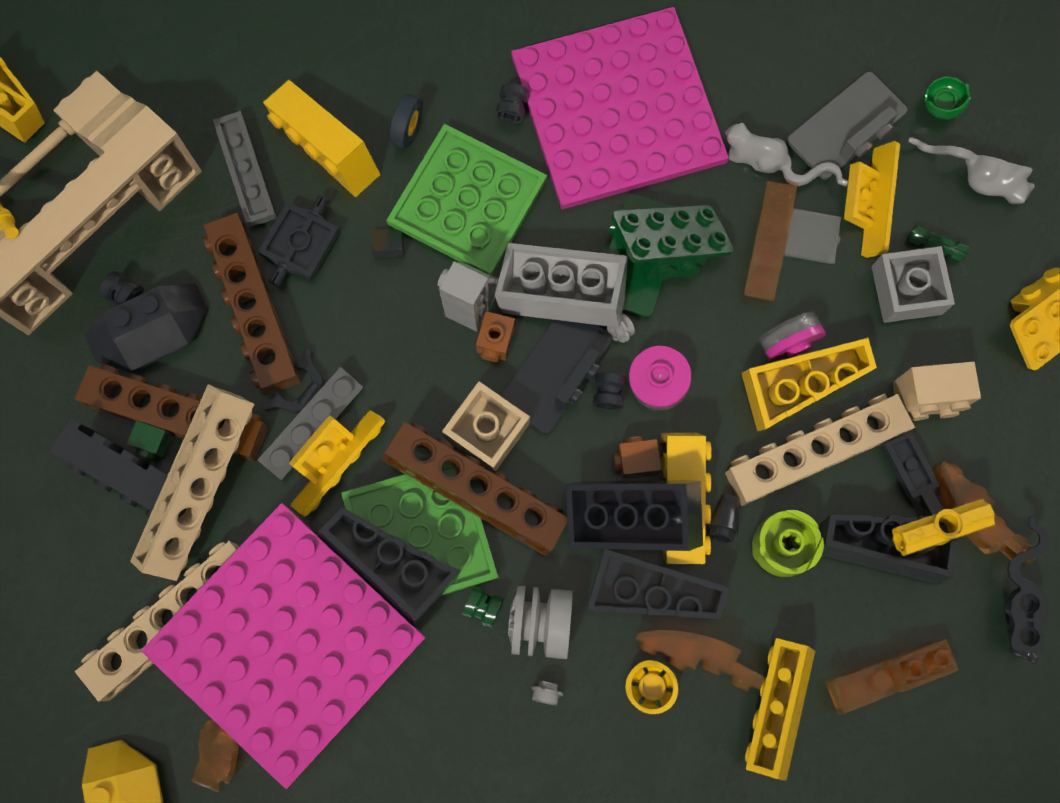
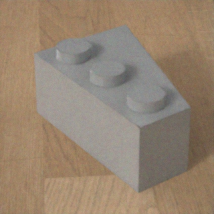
M454 261L449 270L444 269L437 284L440 287L439 291L445 317L478 332L485 312L489 311L495 300L499 278L471 265Z

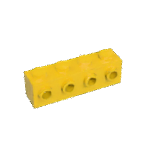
M776 638L774 646L770 648L767 678L763 679L760 690L762 700L760 708L756 711L753 719V729H755L753 739L748 744L745 754L746 770L779 780H787L815 650L809 646Z

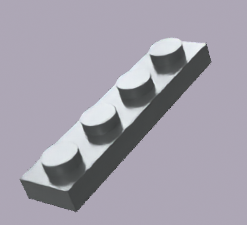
M241 111L213 119L248 227H252L277 219Z
M339 367L257 460L282 480L292 468L289 462L329 415L336 419L361 391L363 386L344 369Z

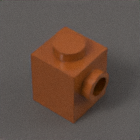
M485 312L476 343L477 353L481 354V358L491 362H498L499 359L506 361L515 331V319Z
M639 436L624 439V443L619 444L618 453H613L615 472H621V479L658 475L661 471L657 439L643 441L642 437Z

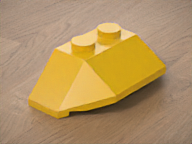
M124 740L88 748L82 781L85 803H163L157 765L129 746Z

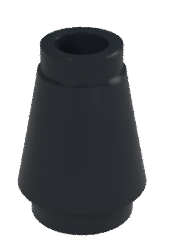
M729 494L721 495V499L707 527L710 531L709 537L722 543H733L734 538L738 536L740 501L738 497Z

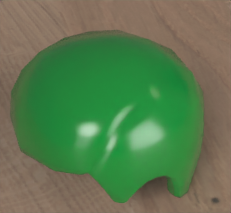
M949 76L935 79L927 87L924 96L927 111L935 118L950 120L960 116L966 110L971 100L969 85L962 83L958 78Z

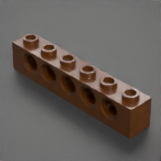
M235 213L204 224L207 236L202 237L208 253L214 254L216 262L212 263V267L217 279H222L226 288L221 290L227 307L232 306L235 316L231 317V322L236 333L242 334L244 343L240 344L245 360H251L254 371L250 372V376L255 388H261L268 396L275 390L281 391L302 383L245 223L240 215ZM237 247L234 254L225 256V252L229 248ZM246 273L243 281L239 283L234 282L237 275ZM256 300L253 308L249 310L243 309L247 301ZM266 327L262 336L253 337V332L256 328ZM267 354H275V360L271 364H262L263 358Z
M102 364L100 368L88 366L74 400L87 407L135 423L139 421L166 430L172 435L185 438L202 399L201 396L187 392L186 397L176 394L177 389L163 383H159L157 387L148 385L147 379L135 374H130L129 378L121 376L118 369ZM122 386L121 394L116 398H112L113 390ZM150 395V403L146 407L140 408L141 400L145 396ZM174 405H179L178 414L174 417H169L170 408ZM252 413L250 421L244 426L239 438L238 449L233 455L254 462L257 461L269 427L261 421L263 417ZM225 419L220 421L217 430L224 425Z
M405 421L403 422L384 453L382 461L545 556L553 550L567 524V517L563 515L561 508L552 503L544 504L535 499V493L527 488L520 487L518 489L508 483L509 479L502 473L497 471L491 473L481 467L482 463L478 459L470 455L462 456L454 451L455 447L443 439H438L437 441L428 436L427 430L416 423L408 424ZM418 448L427 450L430 459L427 461L417 459L414 455V450ZM450 464L454 466L457 476H446L442 472V465ZM471 480L480 481L483 484L484 492H473L469 482ZM498 496H505L510 500L511 508L509 510L499 507L497 503ZM525 512H532L537 516V526H531L526 522Z

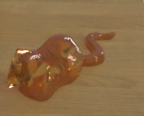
M210 718L202 727L199 735V762L194 769L192 782L219 792L221 788L220 781L229 784L234 778L240 745Z

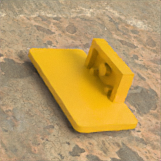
M1056 267L1046 271L1043 277L1032 285L1023 288L1020 294L1010 300L1014 311L1022 312L1010 322V328L1026 366L1031 370H1038L1060 353V268Z

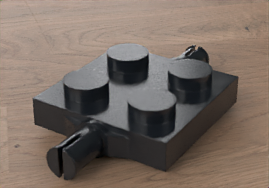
M318 195L311 209L299 208L289 202L285 204L257 251L260 256L274 262L277 266L268 280L271 284L280 287L287 273L298 274L310 281L315 277L341 232L338 226L326 221L321 216L329 203L327 198Z

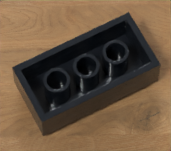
M700 480L580 481L566 484L569 548L691 551L703 546Z

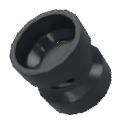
M503 84L499 94L501 102L497 104L495 115L498 119L507 123H521L525 115L523 105L528 102L529 91L519 84Z
M113 271L106 276L99 290L102 298L109 302L115 301L117 305L144 293V288L134 281H127L126 277L117 271Z
M616 373L596 374L595 385L599 392L593 396V406L609 410L622 409L624 398L620 393L625 388L626 377Z

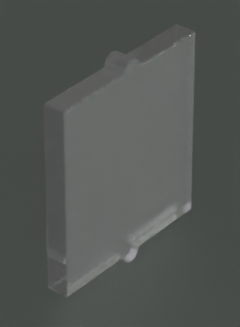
M790 208L787 226L783 230L785 239L782 255L834 264L837 244L841 241V238L838 237L841 217Z

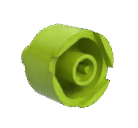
M786 510L773 514L759 524L753 536L752 553L759 565L770 574L779 577H791L808 571L818 563L823 553L824 541L819 531V526L812 517L798 510ZM787 537L790 539L789 545L793 547L788 550L784 548L785 544L782 542Z

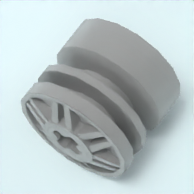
M517 586V593L511 603L508 636L512 648L511 654L520 655L521 640L529 641L528 656H533L537 642H543L546 658L567 659L572 611V590L551 589L547 603H541L538 587L533 588V599L530 602L525 601L526 586Z

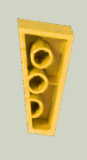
M290 80L286 81L263 102L269 111L267 115L269 121L277 129L282 127L293 143L296 145L300 144L313 160L321 164L355 198L381 175L364 141Z
M866 338L761 365L742 372L757 432L773 426L775 423L877 368L869 339Z
M660 433V443H666L667 453H663L661 457L663 478H666V481H701L703 546L691 551L663 550V560L666 564H705V555H710L711 552L710 537L705 536V524H710L711 508L710 505H706V492L711 490V475L706 473V460L711 459V443L706 441L705 435L699 433Z

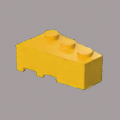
M0 57V127L25 143L45 122L35 102Z

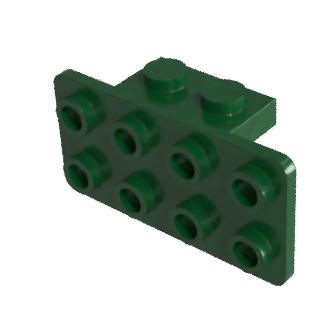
M629 194L622 210L676 206L639 195ZM612 221L608 234L613 235L610 245L604 244L602 253L625 255L628 258L623 311L643 317H650L653 314L663 280H645L641 270L646 263H633L630 260Z
M709 205L615 211L611 217L630 260L633 263H646L641 270L645 280L693 277L699 273L700 268L708 257L729 256L734 250L715 210Z

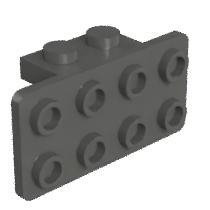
M866 72L790 134L787 143L811 169L825 162L835 163L841 169L856 155L859 158L872 147L871 143L877 138L882 140L894 128L892 125L906 114L907 107L874 73ZM826 171L821 173L819 177L827 180L834 173Z

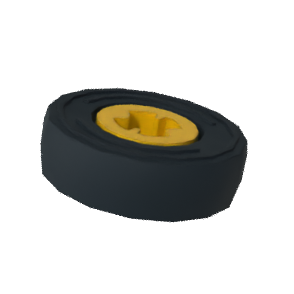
M405 94L400 100L390 128V142L400 148H408L412 143L422 117L423 101L421 98L412 94Z

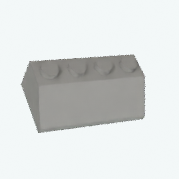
M508 243L495 292L500 312L619 327L625 301L628 258L625 255Z

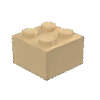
M975 362L912 367L892 382L894 395H899L912 421L928 419L930 414H940V418L955 417L959 415V411L970 409L971 404L981 399Z
M478 382L442 433L444 439L467 455L478 459L484 467L493 472L497 471L530 425V416L481 382Z

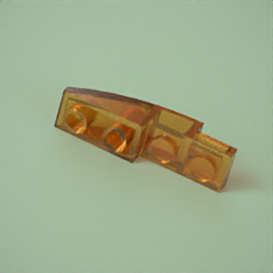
M767 181L744 292L746 297L774 301L797 186Z
M943 461L932 467L941 485L938 487L941 493L939 496L946 509H953L980 499H984L991 507L995 503L988 497L989 494L985 488L979 484L971 483L963 476V471L955 464ZM996 514L994 516V526L966 535L983 553L990 554L1000 550L1010 560L1016 555L1031 549L1032 546L1027 538L1020 534H1014L1006 527V522ZM1035 558L1026 561L1022 565L1031 564Z
M654 630L636 633L634 637L635 640L640 642L639 649L652 656H656L657 652L669 658L667 664L682 672L685 671L686 667L695 670L699 660L703 661L701 666L703 669L717 676L721 672L731 676L732 680L730 683L747 692L750 687L760 689L765 677L736 662L741 652L740 649L709 636L676 630Z
M947 639L853 670L848 672L847 675L826 682L837 713L845 714L898 692H906L959 671Z

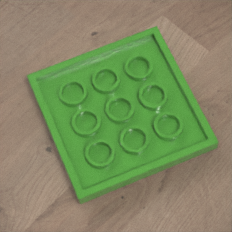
M444 124L386 221L389 226L402 231L463 264L471 265L489 275H493L506 253L508 243H511L546 183L547 175Z
M450 464L442 465V472L446 476H457L454 466ZM406 474L341 493L346 510L378 526L382 531L406 541V544L419 551L434 556L436 560L445 565L460 570L458 578L443 595L498 579L481 518Z

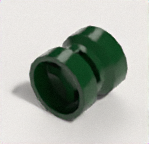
M475 585L462 614L469 618H479L482 624L491 628L504 599L497 595L489 596L485 593L484 589Z

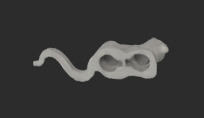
M744 123L734 124L725 131L727 141L731 145L728 153L730 161L749 164L755 170L764 173H774L777 170H781L785 180L793 186L808 184L826 171L835 174L838 184L844 186L848 184V181L842 178L840 167L832 162L821 163L804 175L793 173L791 158L788 155L787 146L782 139L754 135L747 129Z
M909 138L908 140L909 143L916 145L923 152L952 155L965 159L968 183L974 191L980 194L1002 196L1010 204H1023L1035 186L1027 181V178L1033 171L1032 168L1009 163L990 156L976 155L972 151L961 147L932 146L924 144L918 139Z

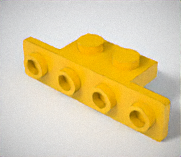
M896 141L874 148L871 167L860 161L850 164L844 219L864 229L861 255L866 258L887 253L889 250L900 143Z
M370 410L350 433L329 415L289 462L292 467L310 480L291 503V506L303 517L313 512L320 505L321 499L327 491L340 481L341 475L347 467L360 457L361 451L367 443L380 433L385 420Z

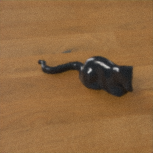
M1030 516L1028 526L1038 534L1039 541L1035 547L1016 555L1008 563V576L1018 588L1013 590L1005 599L1004 610L1009 615L1010 620L1007 636L1011 644V654L1035 664L1038 661L1036 652L1041 651L1044 647L1041 624L1047 616L1048 604L1035 583L1023 578L1020 568L1026 561L1044 553L1049 545V537L1047 532L1035 523V517Z

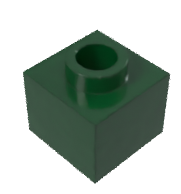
M136 421L127 444L137 449L135 455L153 461L154 457L158 456L166 459L174 436L166 430Z

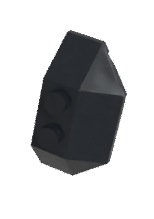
M195 283L158 286L102 312L84 336L96 362L135 372L190 346L203 317L208 312V308Z

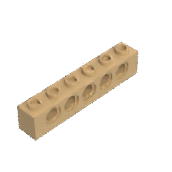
M209 384L207 385L130 560L142 573L177 581L180 572L187 565L191 547L200 535L201 524L205 515L212 508L216 490L226 476V467L230 458L238 449L239 438L244 426L251 419L254 403L239 395ZM225 419L224 425L217 430L220 421ZM212 449L210 456L204 459L206 452ZM199 478L198 484L191 488L192 483ZM186 508L185 513L178 517L179 513ZM171 538H173V541L171 542V544H169L168 546L165 547V545H166V543L168 542V540H170Z
M882 394L868 401L870 406L860 410L858 406H855L841 413L842 419L832 422L831 418L815 424L813 426L815 431L805 435L803 430L788 436L786 438L788 443L777 447L776 443H772L759 449L760 455L749 459L748 455H744L730 462L732 467L725 474L736 497L740 499V505L744 506L915 428L899 395L896 394L887 398L885 394ZM867 417H872L878 422V430H874L868 425ZM840 429H845L850 433L851 442L841 439ZM812 441H818L823 445V455L813 451ZM784 453H790L796 458V467H790L784 462ZM757 465L767 468L769 472L767 480L761 479L756 475L755 468Z
M228 541L226 544L221 542L209 552L210 557L202 564L197 563L190 567L184 573L185 578L176 586L172 584L165 588L158 596L160 600L151 607L146 606L139 610L133 616L134 622L127 628L122 627L113 632L107 638L108 644L101 650H93L81 660L83 665L75 673L98 702L110 701L153 664L141 652L142 649L138 647L137 636L144 631L148 638V644L164 627L162 623L164 612L171 610L174 616L187 603L189 591L194 588L198 591L212 577L213 571L221 567L239 548L237 544ZM116 653L122 659L118 670H114L111 666L112 657Z

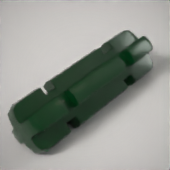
M915 226L909 235L911 243L916 245L922 243L924 248L942 246L945 256L948 253L950 258L962 261L966 257L969 246L959 241L957 244L953 243L954 239L933 231L928 233L927 229L920 226Z

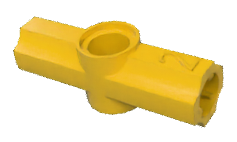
M980 499L953 509H943L935 515L892 529V540L896 549L905 556L935 545H943L950 540L994 526L995 513L990 504L985 502L984 499ZM939 521L947 526L948 533L941 530Z

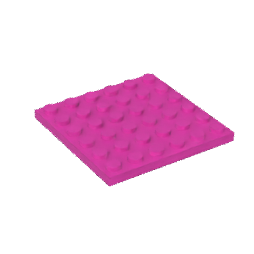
M674 7L511 51V57L520 85L529 91L527 106L561 210L728 162L727 151Z
M281 503L150 640L141 652L272 777L287 789L424 640L425 636L284 503Z

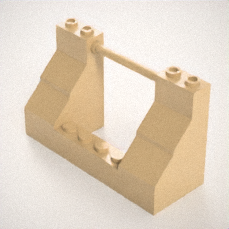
M98 71L85 78L81 85L72 94L63 98L54 109V112L61 119L58 123L60 127L53 131L0 180L1 197L67 137L68 134L72 136L76 133L100 156L92 160L79 177L70 181L53 201L46 203L42 207L41 212L29 223L22 225L18 230L19 235L16 238L9 239L0 230V317L28 336L73 294L51 273L135 193L139 192L156 209L161 211L202 172L178 134L148 106L135 101L132 97L117 90Z

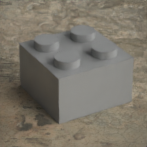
M942 246L882 254L871 266L884 323L943 315L955 305Z

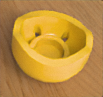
M647 660L639 663L631 670L626 680L625 688L628 699L637 709L644 713H663L670 709L677 699L678 683L676 677L667 666L658 661ZM644 667H647L648 674L644 672ZM665 670L666 674L663 677H661V672ZM632 682L639 683V686H633ZM666 688H672L673 691L668 692L666 691ZM644 697L645 700L640 704L639 700ZM657 700L660 701L661 707L657 706Z

